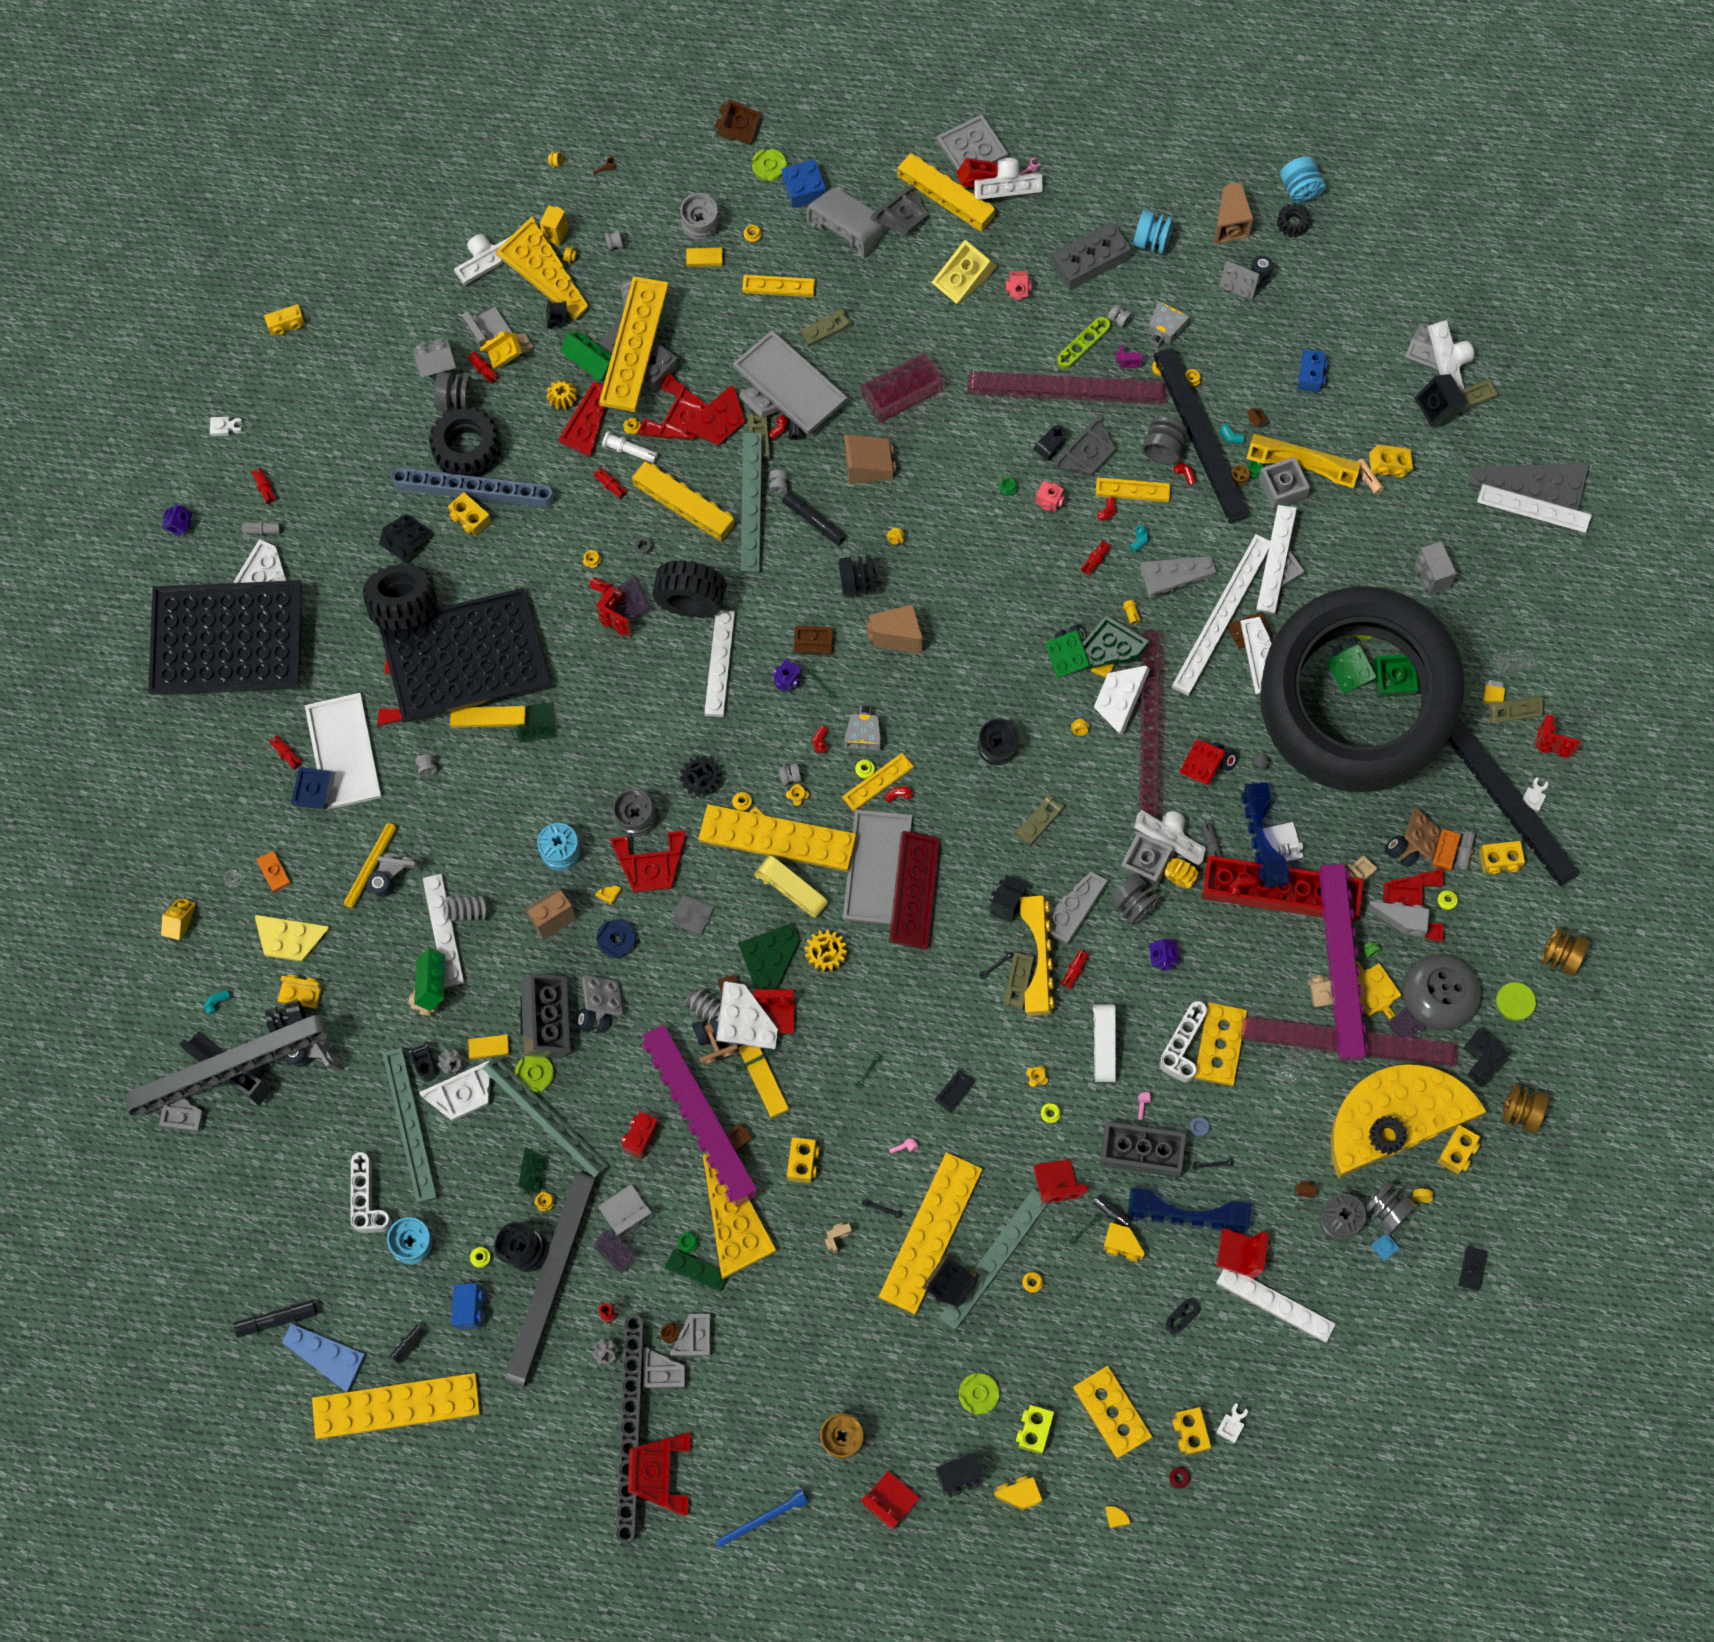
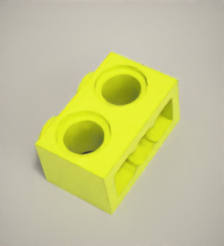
M1030 1405L1029 1410L1024 1409L1021 1421L1025 1422L1023 1430L1019 1429L1016 1442H1020L1018 1448L1042 1455L1054 1412ZM1034 1414H1038L1042 1417L1043 1421L1041 1424H1034L1031 1421V1417ZM1029 1434H1033L1037 1438V1442L1033 1445L1026 1442L1025 1437Z

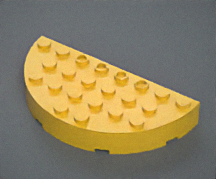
M1398 1065L1379 1070L1363 1079L1351 1090L1334 1119L1330 1142L1332 1162L1338 1179L1454 1130L1458 1125L1463 1126L1482 1118L1486 1110L1467 1086L1440 1070L1421 1065ZM1390 1115L1393 1119L1397 1117L1399 1122L1402 1121L1404 1123L1403 1127L1407 1128L1406 1134L1408 1136L1405 1144L1398 1152L1387 1155L1386 1152L1381 1154L1380 1150L1376 1151L1374 1145L1371 1146L1369 1131L1378 1118L1381 1119L1382 1116L1388 1117ZM1384 1128L1381 1130L1380 1135L1384 1141L1392 1142L1395 1140L1396 1135L1392 1129Z

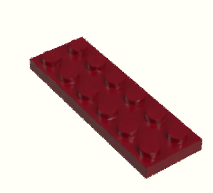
M908 831L901 832L889 943L923 950L928 948L939 838Z

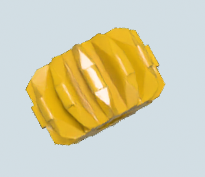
M558 379L556 384L551 382V387L547 388V400L550 401L552 407L556 406L557 410L563 406V409L566 411L567 405L573 407V402L577 401V389L574 388L572 382L568 383L566 379L563 382Z
M1172 858L1166 866L1164 875L1178 887L1191 888L1197 879L1198 871L1190 863L1185 862V860Z

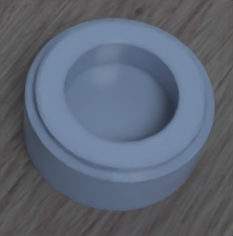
M1202 1117L1194 1118L1189 1125L1190 1133L1196 1138L1205 1137L1210 1129L1208 1121Z

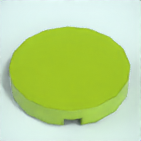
M763 149L757 152L752 159L753 173L763 181L779 179L782 177L781 169L787 166L785 156L776 149Z
M1518 982L1504 985L1497 993L1495 999L1497 1010L1500 1011L1504 1018L1514 1022L1523 1021L1528 1018L1536 1006V999L1532 990L1525 984Z
M527 1056L518 1062L514 1074L533 1093H539L547 1089L552 1083L554 1070L546 1057Z
M973 1373L967 1376L962 1381L958 1391L962 1407L975 1415H983L992 1411L999 1399V1388L995 1380L989 1375L982 1373Z

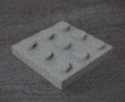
M983 115L977 116L936 136L937 143L956 172L965 158L997 163L1000 159L1008 158L1007 151Z

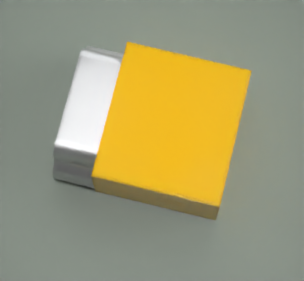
M1493 680L1486 681L1483 703L1489 704L1492 701L1502 702L1504 700L1505 684Z

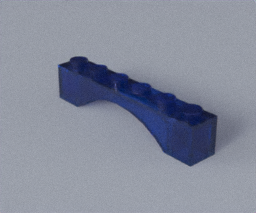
M1267 782L1244 784L1241 802L1246 806L1244 808L1245 819H1249L1248 833L1252 834L1253 837L1251 838L1252 849H1256L1255 863L1256 865L1259 864L1260 867L1258 868L1259 880H1263L1264 887L1288 885L1289 877L1286 859L1270 845L1262 828V821L1270 809L1271 800Z
M1130 1188L1127 1215L1131 1216L1134 1220H1143L1144 1217L1151 1218V1221L1156 1223H1163V1220L1171 1221L1173 1225L1190 1223L1195 1228H1203L1205 1225L1212 1226V1229L1217 1231L1228 1228L1237 1233H1244V1231H1248L1250 1226L1252 1203L1230 1201L1224 1206L1209 1211H1186L1165 1203L1151 1190Z

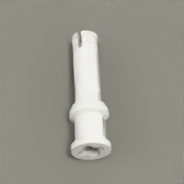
M607 431L602 442L603 447L608 446L616 449L618 453L626 452L653 464L655 463L654 459L658 457L657 452L630 443L625 437L620 438L612 435L610 431Z

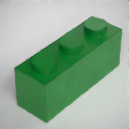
M578 330L567 333L560 352L568 360L577 363L582 370L592 374L596 380H605L612 355Z
M430 947L416 960L414 1004L428 1011H432L444 999L446 956Z

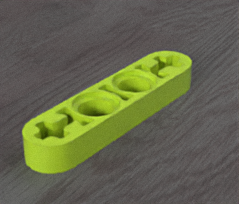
M1105 317L1095 319L1058 355V367L1064 370L1071 368L1108 333L1110 328L1109 320ZM1099 324H1105V328L1101 327L1097 333L1096 330L1098 329ZM1090 334L1094 336V340L1087 341L1084 337ZM1074 346H1080L1082 348V351L1076 353L1072 350V348ZM1069 357L1068 363H1062V358L1065 360Z

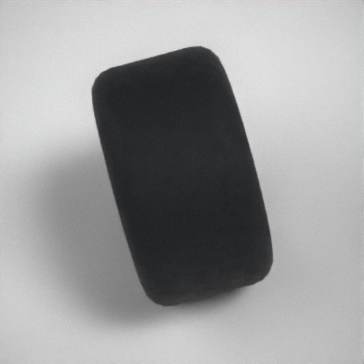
M1360 586L1338 589L1323 594L1302 606L1291 615L1276 634L1265 660L1261 680L1260 701L1262 716L1267 732L1279 753L1293 768L1308 779L1323 786L1347 792L1383 790L1409 780L1428 766L1439 754L1451 736L1462 710L1465 690L1464 670L1457 646L1448 630L1430 610L1416 600L1402 593L1379 587ZM1349 635H1367L1383 639L1405 654L1417 672L1422 698L1418 718L1404 734L1382 745L1355 747L1331 739L1312 723L1301 701L1299 676L1307 660L1326 643Z

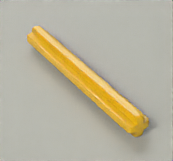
M387 823L344 901L346 907L351 909L355 907L367 885L369 875L374 872L379 863L377 861L378 856L382 857L397 829L395 825Z

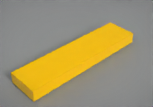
M744 275L742 293L814 297L815 279Z
M1097 477L1095 496L1169 502L1170 483Z
M525 706L471 707L452 711L450 715L451 728L526 726Z
M901 753L843 795L842 799L855 812V810L861 808L913 770L914 766Z
M746 1045L739 1047L738 1050L770 1118L772 1119L789 1111L760 1047Z

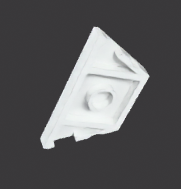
M1147 666L1108 673L1094 705V708L1120 735H1123L1149 673L1150 669Z
M490 1061L484 1062L419 1093L423 1099L451 1121L457 1120L489 1105L491 1078L483 1070V1067Z

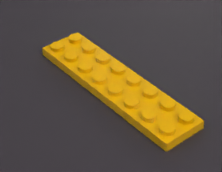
M633 276L600 397V406L636 412L669 287L668 282Z
M707 804L698 841L848 872L857 836L855 833Z
M946 1152L878 1298L916 1315L926 1293L922 1287L940 1262L980 1177L982 1168Z
M475 1373L312 1398L316 1440L480 1415Z

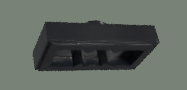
M958 1070L934 1101L951 1113L975 1081L961 1070Z
M1470 1246L1466 1247L1458 1286L1479 1291L1487 1251Z

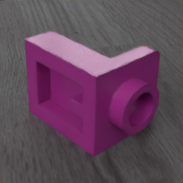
M1119 345V350L1115 351V361L1119 362V369L1141 368L1142 353H1124L1123 345Z

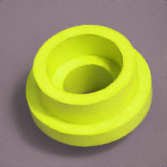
M869 760L859 761L855 767L856 774L864 779L870 777L874 773L873 763ZM867 766L868 770L863 771L861 768Z
M1443 891L1439 894L1437 901L1441 908L1451 910L1457 904V896L1451 891ZM1445 897H1449L1451 902H1446Z
M1048 1103L1042 1107L1041 1117L1045 1122L1055 1123L1059 1120L1061 1111L1057 1105ZM1050 1110L1054 1112L1052 1117L1047 1115V1112Z
M483 1247L474 1249L470 1255L471 1263L478 1268L487 1266L491 1258L489 1251ZM478 1254H483L482 1260H477Z

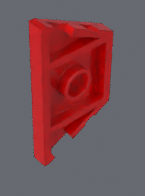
M734 386L728 387L686 423L681 430L693 433L698 438L708 440L714 445H720L745 422Z

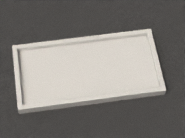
M361 693L305 705L316 767L318 770H327L335 773L327 810L382 798Z

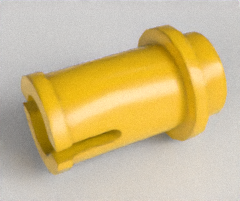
M1134 600L1124 602L1123 610L1126 611L1129 624L1133 625V622L1135 624L1140 623L1141 619L1136 608L1137 603Z

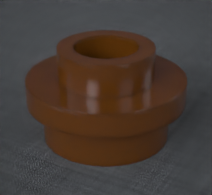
M674 1323L665 1324L660 1333L663 1341L668 1344L675 1342L680 1334V1328Z

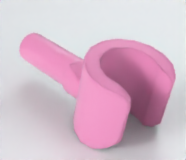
M1032 158L1029 166L1019 174L1025 175L1031 171H1038L1040 163L1034 165L1036 158Z
M1142 1092L1138 1096V1120H1143L1144 1103H1150L1149 1092Z
M909 1138L903 1144L890 1148L889 1151L894 1153L907 1147L908 1151L912 1152L918 1148V1145L914 1139Z

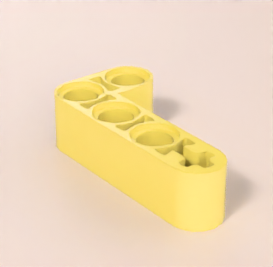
M772 856L765 858L754 872V876L757 879H762L764 884L770 883L814 918H817L828 904V901Z

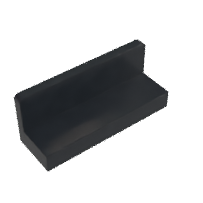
M197 1032L189 1042L184 1039L179 1044L184 1051L198 1062L225 1052L201 1032Z

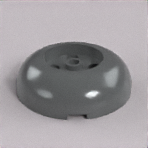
M1436 954L1418 960L1407 971L1402 983L1404 1003L1409 1013L1419 1023L1434 1030H1455L1466 1025L1474 1017L1480 1005L1481 988L1475 973L1463 961L1449 955ZM1438 974L1443 975L1444 979H1440ZM1429 986L1434 988L1433 993H1429ZM1454 987L1459 988L1461 991H1455ZM1448 999L1450 1004H1443V1001Z

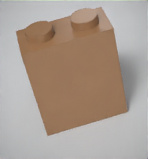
M1230 183L1223 188L1214 244L1248 238L1250 235L1253 217L1242 183Z
M844 435L849 484L893 479L896 465L895 461H891L894 451L893 445H889L888 438Z
M913 605L869 615V622L866 623V633L868 640L873 642L874 647L922 653V636Z
M554 889L523 909L543 940L576 920L572 906L559 889Z

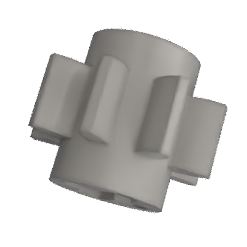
M445 1049L438 1056L440 1063L437 1065L446 1074L449 1071L455 1074L462 1067L461 1060L463 1057L455 1049H452L451 1052Z
M601 1339V1341L593 1345L595 1351L591 1352L599 1365L601 1363L609 1365L613 1360H616L614 1353H617L618 1349L611 1339L608 1341Z

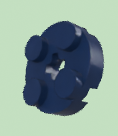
M616 919L605 922L599 928L597 943L604 955L610 958L621 959L633 950L636 943V935L633 927L628 922ZM620 935L621 941L613 943L612 936Z

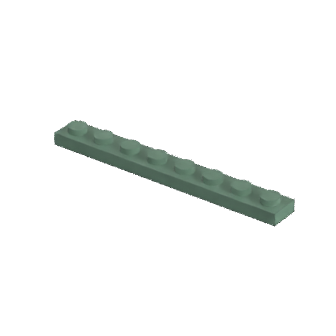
M743 433L741 573H760L762 433Z
M402 1048L384 1052L382 1054L416 1202L421 1204L437 1199L404 1052Z
M498 1058L486 1063L483 1070L488 1073L489 1077L494 1079L518 1105L524 1108L531 1118L536 1120L560 1146L564 1147L589 1174L595 1178L608 1168V1165Z
M1033 1188L973 1270L979 1273L980 1276L977 1284L966 1296L965 1302L958 1308L948 1305L940 1315L939 1319L953 1330L958 1328L1048 1203L1042 1204L1040 1193Z

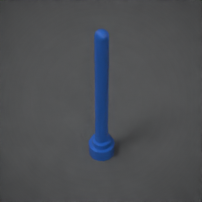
M802 1489L795 1491L790 1500L718 1538L716 1545L721 1547L794 1506L803 1507L809 1504Z

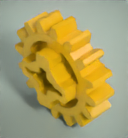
M819 930L818 936L812 934V941L807 939L808 946L804 948L805 952H807L805 958L810 959V966L815 964L816 971L820 967L823 973H825L826 968L833 972V966L840 968L839 962H845L843 956L847 955V951L843 949L846 948V943H841L843 941L842 936L836 938V932L830 935L829 930H826L825 934H822L821 930ZM834 944L837 945L839 952L833 948ZM829 947V952L826 951L825 954H822V950H826ZM813 950L818 953L817 959L813 955Z

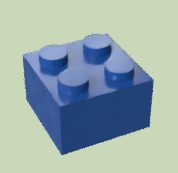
M815 159L781 169L782 181L793 209L810 204L826 192V187Z

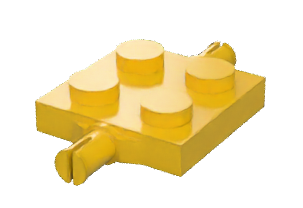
M1356 961L1355 965L1359 966L1357 984L1361 985L1362 991L1361 996H1359V1002L1363 1004L1366 1015L1370 1017L1377 1012L1383 1011L1389 1020L1395 1018L1396 1015L1390 1006L1402 996L1379 963L1371 969L1364 970L1359 962Z

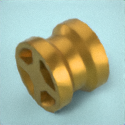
M1236 465L1232 469L1231 475L1237 487H1243L1248 483L1250 471L1245 465Z

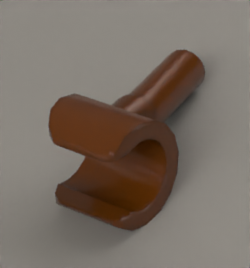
M608 157L606 164L592 170L593 173L597 174L603 170H614L616 168V163H613L614 157Z

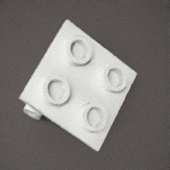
M1293 822L1256 830L1265 864L1274 865L1304 858L1302 853L1303 844L1298 840Z

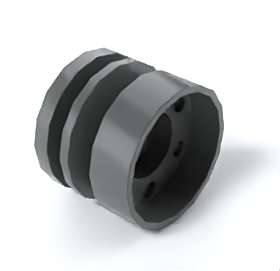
M439 372L436 377L434 393L436 410L450 411L452 404L457 409H462V406H467L470 409L473 400L471 375L465 374L463 377L462 374H457L454 382L452 373Z
M1168 417L1154 418L1150 423L1148 435L1145 437L1142 452L1153 461L1163 464H1174L1179 460L1188 430L1182 423Z
M632 788L624 790L614 800L612 807L613 815L624 833L629 836L640 837L653 830L658 816L656 808L647 793L640 789Z
M1138 874L1132 875L1122 883L1108 901L1117 911L1126 907L1122 917L1125 919L1129 918L1128 923L1132 926L1145 919L1161 899L1158 894L1152 895L1154 893L1152 888L1143 892L1147 883Z
M1391 1181L1385 1186L1380 1187L1367 1201L1365 1207L1366 1215L1372 1209L1375 1211L1370 1218L1371 1221L1379 1216L1382 1218L1378 1227L1387 1236L1416 1207V1204L1408 1196L1400 1201L1396 1199L1401 1191L1399 1188L1393 1194L1389 1192L1395 1185Z
M1341 1193L1333 1196L1327 1201L1319 1215V1225L1322 1232L1329 1239L1337 1242H1345L1354 1238L1366 1221L1364 1205L1358 1198L1350 1194ZM1342 1212L1344 1213L1345 1216L1348 1215V1217L1346 1218V1220H1344V1217H1343V1216H1340V1214H1341Z

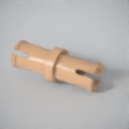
M1364 458L1358 460L1357 462L1361 463L1359 473L1362 475L1363 482L1369 485L1374 494L1381 492L1384 487L1377 479L1376 473H1371V469Z

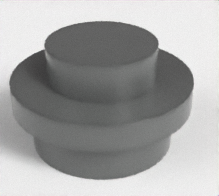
M1258 754L1257 757H1252V765L1265 770L1271 763L1268 761V757Z

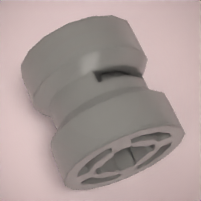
M1115 304L1110 310L1107 319L1111 322L1115 321L1123 329L1130 321L1132 313L1128 310H1123L1119 304Z
M783 470L771 471L769 474L771 481L769 491L773 494L786 493L788 473Z
M797 763L791 764L790 767H778L782 786L788 785L792 781L795 783L801 782Z

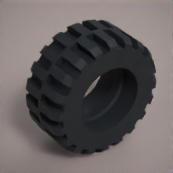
M462 406V409L452 408L451 412H444L442 418L438 417L435 421L436 426L433 425L431 427L429 443L434 460L439 465L440 470L443 472L447 471L448 474L473 477L475 475H479V477L484 475L485 470L489 472L492 469V463L496 464L499 460L498 456L501 454V439L494 420L483 410L479 412L478 408L472 407L468 409L467 406ZM474 433L482 438L480 444L470 452L458 453L449 449L451 441L460 434Z
M674 560L670 563L662 564L657 569L652 596L658 606L668 610L670 613L689 616L690 618H708L712 615L715 616L722 610L727 583L724 576L712 567L702 563L698 564L694 561Z
M399 563L395 566L389 565L385 569L381 568L377 573H373L370 579H367L363 587V599L369 619L377 626H381V628L397 631L398 629L408 630L410 627L415 628L418 624L426 622L427 618H430L437 608L438 599L433 578L428 571L418 565L415 567L413 564L408 563L404 565Z

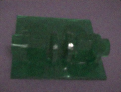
M551 702L525 706L526 726H521L520 724L515 727L518 743L555 738Z
M527 1147L524 1150L518 1187L523 1190V1194L530 1195L532 1193L538 1196L543 1188V1175L547 1167L546 1157Z

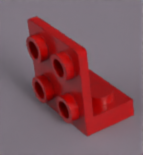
M608 588L596 604L600 623L606 627H613L621 636L631 637L630 621L617 614L618 604L615 591Z
M1546 714L1538 728L1534 748L1539 749L1543 753H1557L1558 756L1563 758L1572 757L1580 746L1581 740L1553 734L1556 723H1553L1554 715Z
M754 990V998L778 1029L777 1034H793L794 990Z
M1070 1160L1040 1163L1033 1166L1042 1204L1079 1199L1088 1192L1086 1184L1078 1185L1076 1183Z
M1228 1229L1221 1230L1217 1267L1255 1278L1264 1272L1269 1234L1261 1231L1254 1237H1249Z
M887 1471L869 1494H865L861 1499V1504L893 1531L919 1500V1497Z

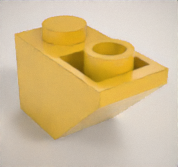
M177 899L162 915L161 936L180 940L187 932L196 903L190 902L187 899Z
M1114 1223L1109 1224L1103 1250H1107L1106 1253L1112 1256L1124 1255L1127 1260L1138 1262V1259L1142 1260L1144 1251L1131 1229Z
M1023 1476L1016 1480V1484L1011 1486L1008 1483L998 1486L997 1491L994 1492L996 1499L1022 1511L1042 1503V1498L1033 1477L1028 1479V1476Z

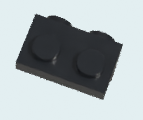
M404 514L383 527L379 545L408 564L412 561L415 547L431 538L433 532L413 517Z
M944 1254L922 1288L937 1301L958 1308L965 1302L966 1296L977 1284L980 1274L961 1267L950 1256Z

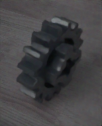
M697 755L696 760L689 758L690 764L684 763L685 769L680 770L683 775L680 776L681 782H684L682 784L683 788L688 787L689 794L694 791L696 797L699 793H702V796L705 797V792L707 791L712 794V788L718 789L717 783H721V778L719 777L721 776V770H718L719 765L714 764L713 758L707 761V756L700 759L699 755ZM688 778L693 780L695 784L693 785Z

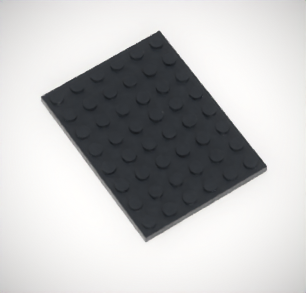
M302 581L153 586L148 693L150 695L300 689Z
M524 588L436 608L433 615L427 618L426 622L418 624L415 628L410 627L408 630L398 629L397 631H392L391 629L386 630L381 628V626L379 627L403 723L551 688Z

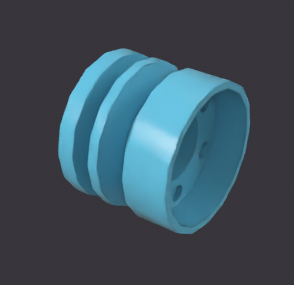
M1312 157L1297 158L1285 165L1280 172V177L1293 203L1301 204L1313 200L1325 190L1326 184Z
M1143 209L1133 246L1145 249L1148 242H1151V251L1154 252L1158 244V253L1163 254L1171 237L1173 217L1168 216L1165 224L1163 223L1164 215L1161 214L1157 222L1154 221L1155 212Z
M554 823L545 827L539 834L537 840L538 850L546 866L552 870L564 871L576 865L580 859L581 849L573 828L567 824Z
M405 1217L396 1221L388 1231V1247L398 1261L414 1265L428 1257L432 1249V1238L428 1228L422 1221L416 1218ZM410 1238H412L413 1241H416L412 1244V1247H409L408 1244H406L407 1242H409Z

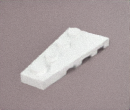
M1260 617L1240 621L1255 695L1260 694L1265 660L1272 644Z

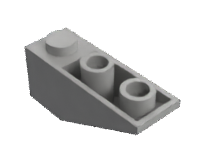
M1382 900L1369 902L1367 907L1369 912L1404 935L1425 936L1428 928L1429 909H1425L1420 905L1404 906L1403 903L1399 902L1388 904Z

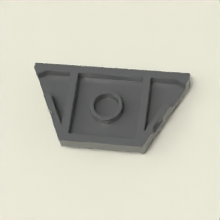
M911 184L874 212L870 219L906 235L927 218L928 213L922 206L920 197L916 198L913 192L915 188Z
M1099 416L1053 462L1052 467L1092 477L1115 452V447L1109 439V434L1104 429Z

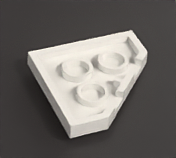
M259 539L233 583L286 581L276 547Z
M724 982L716 1041L774 1050L778 1031L776 1026L744 984Z

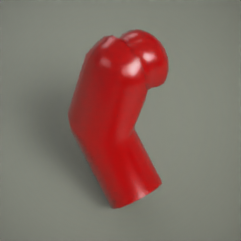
M784 415L777 417L776 422L778 425L768 433L773 440L784 432L789 423L788 418H785Z
M1178 463V465L1173 467L1176 475L1180 473L1185 475L1188 485L1197 482L1190 466Z
M1114 497L1106 498V508L1097 513L1099 521H1107L1115 515Z
M823 726L819 727L812 738L815 751L821 754L827 750V744L825 745L823 738L828 730Z
M896 786L883 797L890 804L898 796H903L907 800L913 796V792L908 786Z
M1239 876L1229 885L1231 895H1239L1242 886L1255 885L1257 882L1256 876Z

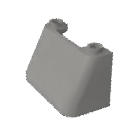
M832 187L811 202L806 208L807 224L812 227L818 224L820 228L824 225L850 241V247L853 248L855 246L858 249L857 255L863 259L889 230L888 227L870 219L875 212L874 210L846 194L840 187Z

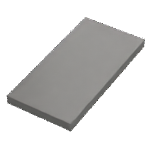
M772 330L733 363V368L807 435L847 402V397Z
M855 810L852 833H855L857 837L848 869L843 911L844 921L891 925L900 836L902 831L911 832L912 815Z

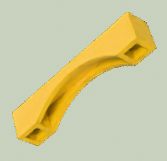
M1257 434L1253 435L1246 458L1267 464L1278 463L1295 457L1300 467L1314 471L1337 484L1354 488L1361 464L1360 462Z
M1044 896L1020 897L1021 917L1032 930L1038 949L1036 973L1030 986L1024 993L1025 1012L1028 1016L1052 1014L1051 1009L1055 1007L1054 997H1051V989H1054L1053 978H1050V970H1053L1052 958H1049V951H1052L1051 939H1048V932H1051L1050 920H1047V913H1050V904Z

